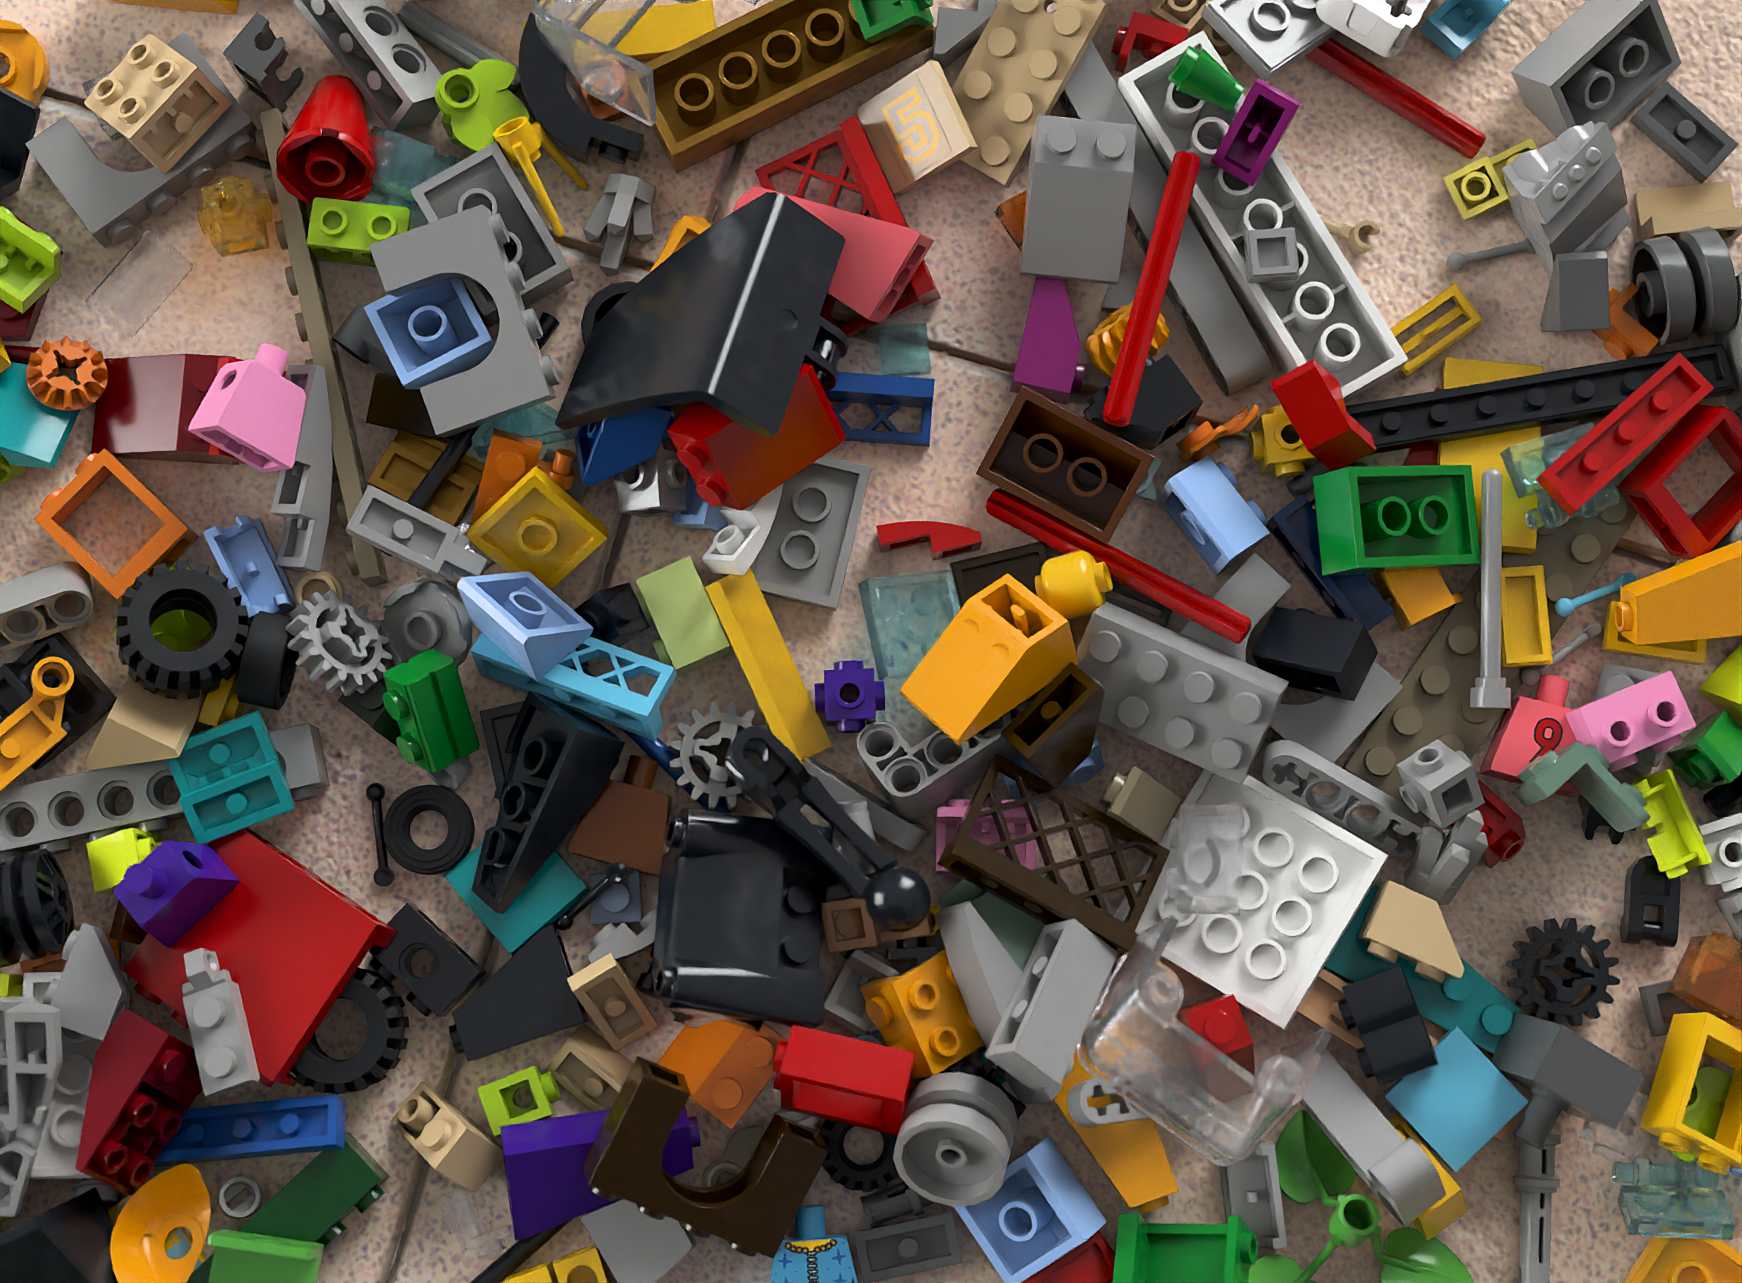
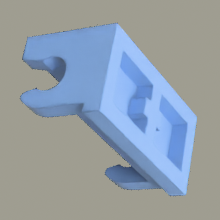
M241 515L236 517L237 524L232 527L222 529L220 526H214L203 531L222 574L229 578V589L237 587L242 595L241 606L246 605L248 623H252L259 611L284 615L297 608L294 601V590L284 569L275 566L277 554L259 518L253 520L248 515Z

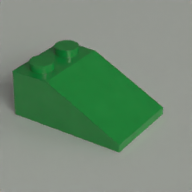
M1471 465L1345 467L1313 476L1322 576L1373 574L1481 564Z

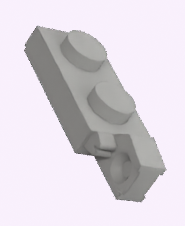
M368 485L345 530L346 533L435 577L438 575L447 580L450 579L453 572L463 577L481 576L488 559L465 548L469 539L459 533L460 529L372 485Z
M200 948L183 954L186 974L190 982L182 984L184 994L182 998L204 1096L213 1098L259 1082L260 1076L238 983L231 980L228 970L220 971L215 951Z

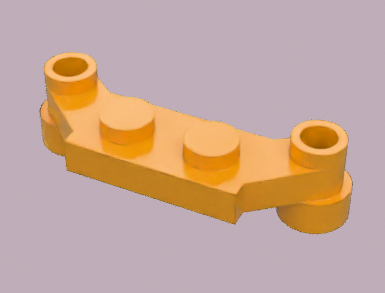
M47 657L35 665L31 675V685L34 689L32 697L0 723V793L67 736V732L61 727L65 695L72 687L74 672L71 665L62 658ZM46 676H54L59 680L60 686L49 688L44 685L42 679Z

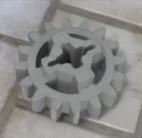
M329 590L323 596L318 592L313 593L292 611L290 616L293 620L286 626V631L295 636L287 644L288 649L299 651L301 655L295 662L298 667L308 666L312 670L309 680L315 682L322 678L325 680L326 691L330 693L340 686L344 696H350L356 690L360 694L366 692L383 677V672L387 671L385 665L392 659V655L382 649L390 642L389 638L377 633V629L382 624L380 620L370 621L366 617L368 607L364 604L358 609L355 608L352 597L348 594L338 601L337 595L333 590Z
M710 702L707 716H703L697 709H693L690 712L693 725L690 727L679 722L676 726V732L683 738V741L674 740L670 741L668 750L679 754V758L669 762V771H681L683 774L676 781L675 786L677 789H682L690 785L693 791L689 801L694 804L701 796H705L708 798V810L714 811L718 800H725L729 811L735 810L737 797L739 796L749 804L753 802L737 785L725 788L727 779H729L725 768L716 765V756L709 754L716 753L719 746H725L729 749L736 736L737 729L742 731L753 726L751 722L755 711L750 709L743 717L736 715L737 707L735 702L729 704L726 712H719L717 704ZM767 723L758 725L767 730L769 729ZM719 725L718 732L710 738H697V740H694L702 730ZM743 752L746 761L753 766L759 767L762 765V760L756 753ZM690 761L702 767L708 776L707 784L694 773Z

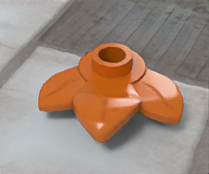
M1255 404L1249 413L1250 409L1247 406L1236 416L1215 429L1206 421L1176 443L1183 453L1179 458L1182 462H1185L1192 457L1196 463L1206 456H1210L1220 448L1216 439L1221 436H1230L1242 432L1257 419L1259 408Z

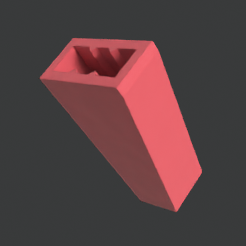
M755 185L752 186L750 192L744 193L739 198L733 212L766 192L782 194L840 233L845 238V243L827 293L868 320L884 324L935 241L927 235L908 227Z

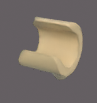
M1320 217L1329 233L1344 239L1346 246L1354 254H1363L1374 248L1370 244L1363 243L1358 235L1359 231L1373 236L1378 234L1380 228L1373 221H1362L1352 227Z

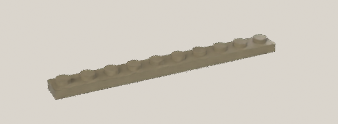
M277 107L259 112L262 129L255 130V137L261 157L263 159L269 158L272 174L265 176L269 198L272 204L279 203L282 220L275 222L276 233L282 250L289 249L292 266L285 267L286 279L292 296L299 295L302 312L295 314L296 325L302 342L309 341L312 359L305 360V365L317 364L325 367L332 422V481H339L343 499L336 500V509L340 524L343 529H346L368 486L337 344L332 339L334 331L319 262L306 244L310 223L306 203L286 191L277 178V151L289 131L288 122ZM351 535L353 546L346 548V554L352 575H360V579L369 587L389 583L382 552L378 548Z

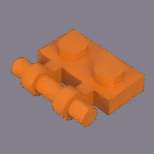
M494 428L470 525H473L535 466L565 492L570 490L576 475L572 470L576 456L575 453L568 449L559 448L556 450L553 463L540 460L539 455L543 441Z

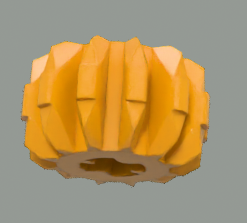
M1133 301L1128 305H1122L1114 313H1110L1087 336L1084 348L1090 355L1089 359L1097 370L1100 369L1106 378L1113 377ZM1159 313L1148 357L1157 355L1158 350L1165 346L1168 340L1170 330L1164 323L1165 319L1161 313Z

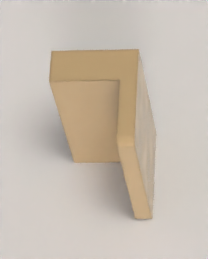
M1728 181L1639 189L1633 195L1639 242L1665 235L1675 241L1679 233L1707 226L1716 230L1723 240H1734L1742 234V207L1734 208L1732 188Z

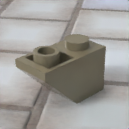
M1133 766L1124 775L1117 772L1111 778L1099 803L1106 806L1104 814L1159 843L1182 799L1147 773Z

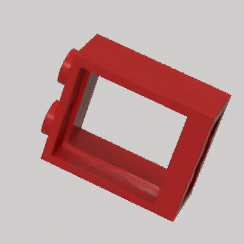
M1696 404L1617 486L1671 556L1691 560L1709 553L1742 518V421L1727 407ZM1707 437L1734 474L1690 519L1662 483Z
M792 1025L788 1042L780 1040L776 1049L773 1063V1071L776 1072L773 1089L780 1090L781 1109L898 1136L900 1127L904 1122L905 1111L911 1094L915 1052Z

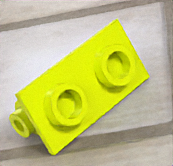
M1671 769L1635 778V782L1630 785L1644 797L1647 803L1644 809L1650 815V819L1641 828L1645 830L1655 826L1658 832L1648 838L1647 841L1657 861L1659 871H1665L1668 879H1673L1687 873V868L1711 863L1712 860L1703 842V838L1697 829Z

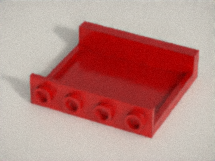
M246 827L208 843L241 882L171 948L166 947L148 933L123 969V972L138 982L134 988L137 993L158 1005L164 1001L174 1009L171 1017L189 1029L182 998L184 997L182 984L190 981L187 978L183 954L200 948L215 951L220 971L228 970L231 980L239 985L260 1076L259 1083L270 1088L274 1083L294 1087L297 1082L294 1081L295 1077L288 1073L372 945L374 944L386 949L397 931L254 830Z

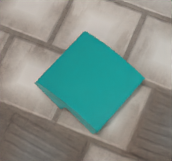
M11 362L12 366L0 374V454H3L10 465L54 469L80 410H56L41 403L35 398L28 387L26 380L27 365ZM58 373L56 377L58 378L64 375ZM68 377L69 380H70V381L73 380L74 383H75L76 386H77V380H76V379H73V378H71V377Z
M260 709L189 736L180 756L166 759L181 794L178 800L197 843H207L295 808L284 771Z
M483 843L445 875V878L512 956L542 928L550 926L590 891L556 850L504 914L494 912L472 891Z

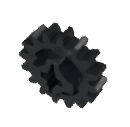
M1555 918L1546 919L1543 925L1544 933L1536 926H1530L1525 929L1530 942L1514 941L1512 946L1521 954L1520 958L1506 961L1507 967L1517 970V977L1507 982L1508 987L1521 988L1523 992L1515 1003L1518 1006L1532 1004L1534 1007L1530 1016L1542 1019L1548 1013L1549 1021L1562 1025L1566 1016L1571 1027L1582 1026V1013L1590 1019L1599 1018L1601 1015L1596 1004L1598 1002L1612 1004L1614 1001L1612 996L1606 992L1607 986L1620 984L1619 978L1609 975V968L1619 963L1618 958L1605 957L1603 953L1611 942L1608 939L1594 941L1592 938L1596 927L1593 925H1585L1578 932L1575 918L1564 919L1561 929ZM1556 939L1555 943L1551 945L1550 953L1540 959L1534 958L1543 945ZM1582 948L1589 955L1593 967H1590L1581 955ZM1563 965V968L1571 970V973L1580 974L1581 977L1563 980L1561 976L1555 975L1554 972L1546 971L1544 968ZM1532 977L1536 978L1544 988V998L1537 991ZM1585 986L1591 987L1581 1001L1570 1006L1571 1002L1575 1000V993Z

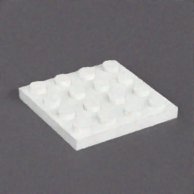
M1204 769L1158 843L1169 849L1170 853L1136 927L1135 932L1138 935L1135 942L1221 994H1234L1238 1004L1285 1032L1386 864L1388 855L1249 775L1240 785ZM1210 839L1214 842L1220 853L1221 870L1217 880L1210 889H1205L1204 883L1209 878L1213 869V858L1205 844ZM1152 857L1149 858L1139 876L1146 874L1153 859ZM1141 883L1134 885L1136 893L1138 892ZM1126 897L1114 917L1123 922L1130 910Z

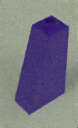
M685 1106L665 1144L662 1156V1166L672 1177L694 1168L692 1148L701 1146L697 1116L688 1117ZM610 1109L500 1126L509 1207L515 1240L526 1239L614 1202L598 1196L590 1189L583 1168V1162Z

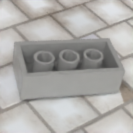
M1107 601L1092 613L1076 652L1079 662L1076 666L1105 691L1099 722L1242 785L1252 770L1289 684L1287 680Z

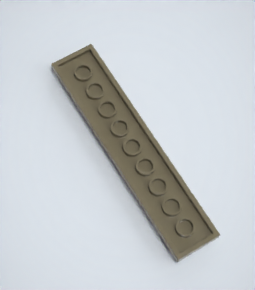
M1607 415L1579 420L1548 467ZM1682 418L1571 516L1539 484L1536 550L1533 555L1502 552V568L1543 565L1551 641L1567 619V617L1557 615L1554 607L1555 603L1561 598L1571 600L1584 594L1638 514L1617 486ZM1481 565L1462 591L1463 601L1451 607L1400 682L1403 688L1378 714L1342 767V769L1405 805L1407 804L1404 802L1399 788L1403 786V782L1397 769V764L1436 739L1440 740L1454 752L1462 751L1471 761L1505 710L1470 708V688L1475 687V678L1480 677ZM1527 667L1501 669V678H1506V688H1511V700L1523 684L1521 673ZM1419 811V813L1426 818L1427 823H1429L1431 819L1428 816H1426L1423 812Z

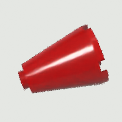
M329 75L317 82L277 151V178L286 191L302 202L312 205L316 197L359 202L371 191L376 176V165L364 96L349 77Z

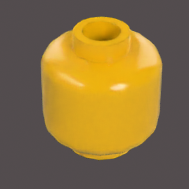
M1078 550L1046 560L1041 568V574L1035 577V589L1037 597L1069 621L1090 615L1098 607L1103 606L1106 600L1105 592L1112 590V579L1104 561L1096 563L1094 557L1089 552Z

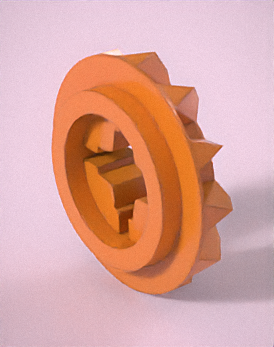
M65 335L59 341L50 343L45 340L41 348L35 353H30L26 369V380L31 393L44 405L56 410L74 411L90 406L101 397L107 386L108 370L102 352L98 353L87 340L83 342L73 341ZM58 360L61 363H65L69 368L78 366L76 369L77 386L73 380L70 381L65 375L56 377L58 374Z

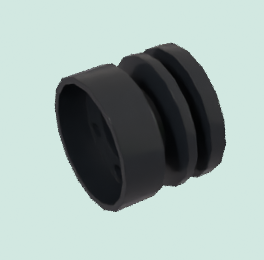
M47 849L27 853L25 858L22 855L7 858L3 869L0 867V968L19 963L22 953L32 960L46 956L47 952L52 955L62 953L70 933L75 930L73 906L68 885L61 867L53 854Z

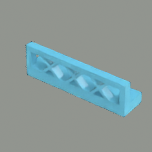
M482 632L470 650L480 676L525 693L529 691L538 693L573 711L653 741L656 740L664 726L659 706L677 676L675 667L593 637H588L577 647L581 649L580 651L576 652L573 650L571 654L566 656L538 681L533 679ZM603 657L611 660L615 669L609 673L592 677L584 674L581 663ZM643 673L658 678L648 697L628 690L625 680ZM619 682L621 687L614 684Z

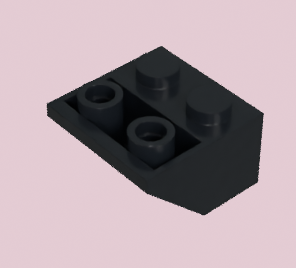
M1166 354L1156 362L1152 356L1147 358L1131 419L1126 427L1110 425L1103 421V409L1110 384L1087 400L1089 406L1083 411L1084 418L1142 449L1153 450L1191 424L1203 400L1170 355Z

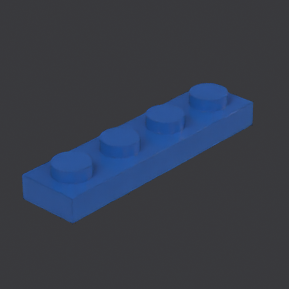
M328 1094L188 1109L182 1118L179 1131L172 1139L168 1140L154 1162L153 1167L344 1149L346 1098L340 1094Z

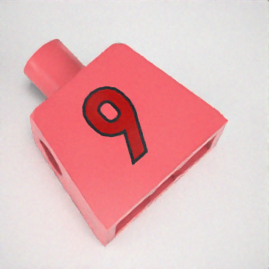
M1541 675L1535 699L1519 696L1511 700V708L1505 709L1482 762L1479 774L1520 785L1522 781L1517 775L1539 755L1542 757L1551 749L1555 753L1577 742L1565 716L1566 713L1573 711V709L1565 707L1570 686L1569 680L1552 675ZM1568 780L1553 793L1568 798L1582 795Z

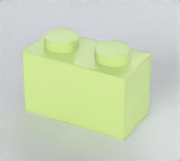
M690 556L635 580L641 592L636 594V598L647 622L653 620L660 635V638L652 641L661 663L669 666L673 664L678 676L732 653L730 644Z

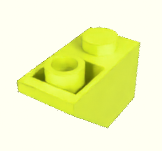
M129 828L86 843L94 892L104 895L114 894V889L123 880L126 870L135 863H141L165 841H160L159 834Z

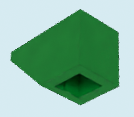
M1723 710L1705 718L1683 738V743L1674 746L1666 753L1674 761L1672 769L1675 774L1689 787L1693 788L1696 786L1699 790H1704L1731 783L1742 772V728L1726 710Z

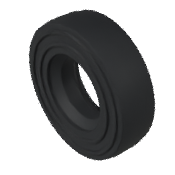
M437 785L416 786L402 793L389 807L383 825L385 845L392 858L403 868L422 875L441 874L454 868L468 854L475 833L474 819L466 802L455 792ZM433 810L439 812L444 816L448 824V834L445 841L434 849L418 847L410 835V826L413 819L423 811Z

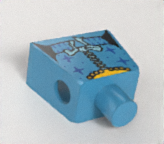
M824 1205L800 1206L794 1218L796 1236L784 1237L773 1258L771 1283H859L847 1233L826 1234Z

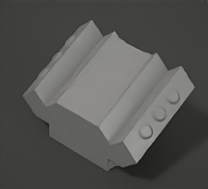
M1590 121L1581 126L1571 127L1560 134L1556 140L1539 149L1522 153L1511 164L1502 168L1513 217L1533 246L1549 281L1556 254L1604 251L1631 222L1625 210L1628 201L1622 168L1614 153L1618 147L1606 123L1598 122L1594 125Z

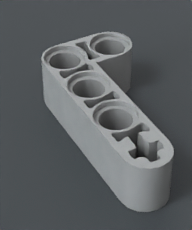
M1047 686L960 745H957L939 729L911 748L892 724L874 722L860 731L856 747L870 778L893 809L901 817L919 819L981 779L991 758L996 753L1008 760L1018 754L1000 733L1013 721L1011 717L1016 718ZM992 729H1002L993 736H983ZM884 749H892L882 757H875L878 752ZM952 756L960 757L951 764H942L947 758ZM919 784L912 791L901 792L905 786Z
M1319 1046L1281 1075L1284 1083L1301 1106L1402 1226L1408 1225L1446 1196L1436 1167L1421 1147L1412 1138L1407 1140L1402 1138L1324 1046Z

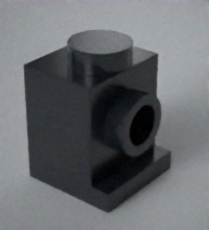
M630 582L600 590L574 609L579 616L594 628L590 637L617 647H622L650 627Z

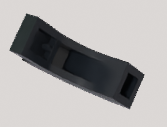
M530 12L520 42L518 68L525 102L534 122H540L547 137L559 150L584 164H587L592 146L599 148L598 155L609 161L625 164L626 160L630 159L638 162L644 147V134L591 116L582 110L569 94L566 78L578 42L577 29Z

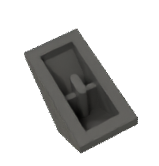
M1606 251L1556 254L1540 323L1542 332L1610 328L1608 257Z

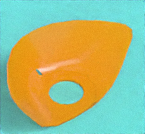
M179 1164L163 1171L138 1189L122 1208L112 1230L110 1242L112 1267L118 1283H187L204 1248L211 1216L209 1192L199 1170L193 1164ZM186 1227L192 1233V1246L184 1257L172 1259L165 1250L166 1239L174 1229ZM144 1234H152L153 1237H145Z

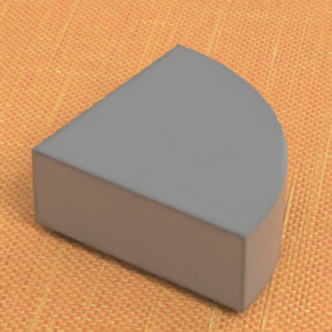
M1143 266L1135 267L1122 273L1119 276L1118 284L1110 285L1104 296L1101 311L1114 313L1122 305H1128L1134 300Z

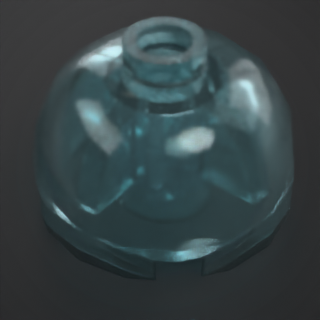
M373 125L369 135L375 169L374 174L369 170V177L371 182H373L372 186L384 193L381 203L385 205L407 207L410 210L412 205L419 207L410 189L427 182L433 176L462 161L450 154L449 157L440 155L436 151L437 148L388 129L382 130Z

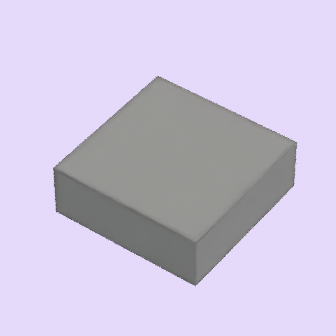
M1295 227L1245 231L1243 240L1248 283L1298 279L1300 274Z

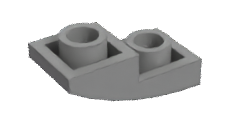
M657 906L640 921L645 930L639 935L628 923L623 922L617 928L612 923H609L589 942L594 950L586 958L591 963H594L611 952L616 961H619L654 946Z

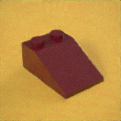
M170 354L104 359L108 370V381L103 394L96 401L91 454H99L105 448L117 458L239 465V462L209 456L210 443L188 431L194 415L217 376L218 358L227 356Z

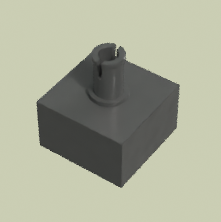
M1518 1012L1515 1013L1511 1028L1502 1037L1490 1060L1503 1075L1527 1088L1534 1095L1512 1135L1541 1151L1562 1110L1568 1114L1617 1130L1645 1077L1641 1072L1564 1025Z

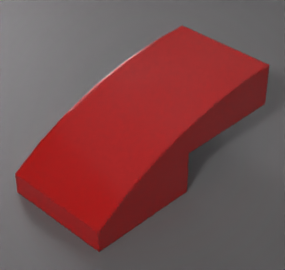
M906 521L876 526L880 553L928 542L932 560L934 561L980 550L982 544L980 532L950 523Z

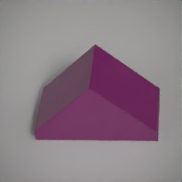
M1257 78L1213 156L1211 163L1254 186L1289 128L1301 102Z

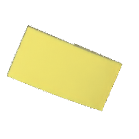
M1532 137L1491 158L1486 156L1443 178L1464 222L1510 204L1502 168L1511 164L1522 153L1538 149Z

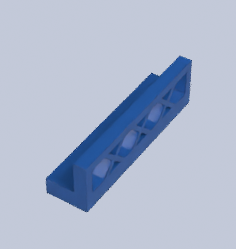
M839 372L836 386L831 390L825 391L829 401L842 402L833 410L846 435L844 441L929 447L935 379ZM853 403L866 404L877 418L864 429H851L840 414ZM877 405L890 407L885 412H882ZM901 407L922 408L920 434L899 432L888 418ZM883 423V425L889 431H879L875 429Z

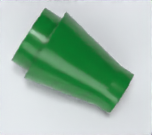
M1190 45L1182 53L1168 78L1169 81L1177 85L1176 91L1218 105L1228 112L1235 106L1245 89V86L1236 81L1203 47L1198 51Z

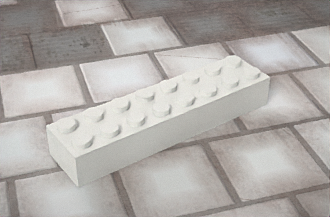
M1201 31L1119 78L1117 87L1167 176L1169 175L1176 152L1186 151L1188 153H1195L1200 157V168L1187 212L1214 260L1284 373L1286 374L1314 359L1339 381L1344 403H1347L1397 374L1409 359L1277 148L1254 186L1211 163L1245 97L1242 93L1235 106L1228 112L1218 105L1176 91L1177 85L1168 80L1175 64L1189 45L1198 51L1203 47L1229 73L1205 32ZM1295 227L1300 274L1298 279L1248 283L1243 240L1245 231Z

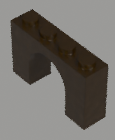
M637 1056L583 1162L587 1184L590 1186V1189L598 1196L609 1201H617L618 1198H622L636 1204L642 1213L651 1218L663 1220L667 1216L682 1222L689 1232L699 1237L710 1238L712 1234L727 1240L733 1249L744 1255L755 1256L756 1253L773 1259L829 1152L820 1132L775 1113L751 1160L737 1176L725 1183L711 1187H695L684 1184L673 1178L663 1168L662 1156L665 1144L691 1095L683 1074Z

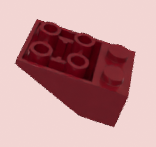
M124 1007L95 1052L75 1169L130 1196L137 1191L139 1186L151 1175L153 1164L168 1140L172 1139L179 1131L182 1118L194 1099L203 1092L194 1048Z

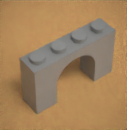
M183 32L166 45L196 65L232 104L166 175L156 167L139 172H124L105 165L66 116L25 143L89 232L105 248L111 244H120L129 239L136 232V226L150 216L164 214L174 206L178 196L191 187L198 188L205 185L215 176L216 169L231 159L238 160L246 156L255 147V130L258 129L186 32Z
M482 204L369 245L385 293L391 296L399 297L447 279L465 278L482 284L491 294L497 305L500 318L499 334L494 348L486 359L470 370L420 387L437 436L445 438L555 399L557 397L553 386L560 384L550 355L545 357L541 355L536 339L543 337V332L533 308L525 309L519 293L526 289L520 267L516 261L508 262L502 245L510 242L505 224L499 213L492 216L491 211Z
M1254 552L1212 597L1251 619L1250 631L1242 643L1236 644L1192 620L1184 627L1180 634L1246 662V645L1252 629L1292 585ZM1374 661L1355 701L1324 695L1317 701L1303 705H1290L1280 702L1264 742L1268 743L1271 739L1275 742L1291 740L1334 763L1403 686ZM1289 762L1288 765L1294 768V763Z

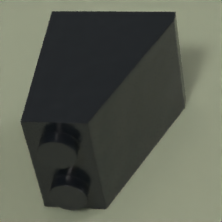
M96 1187L0 1234V1283H118L113 1271L110 1255L111 1233L114 1225Z

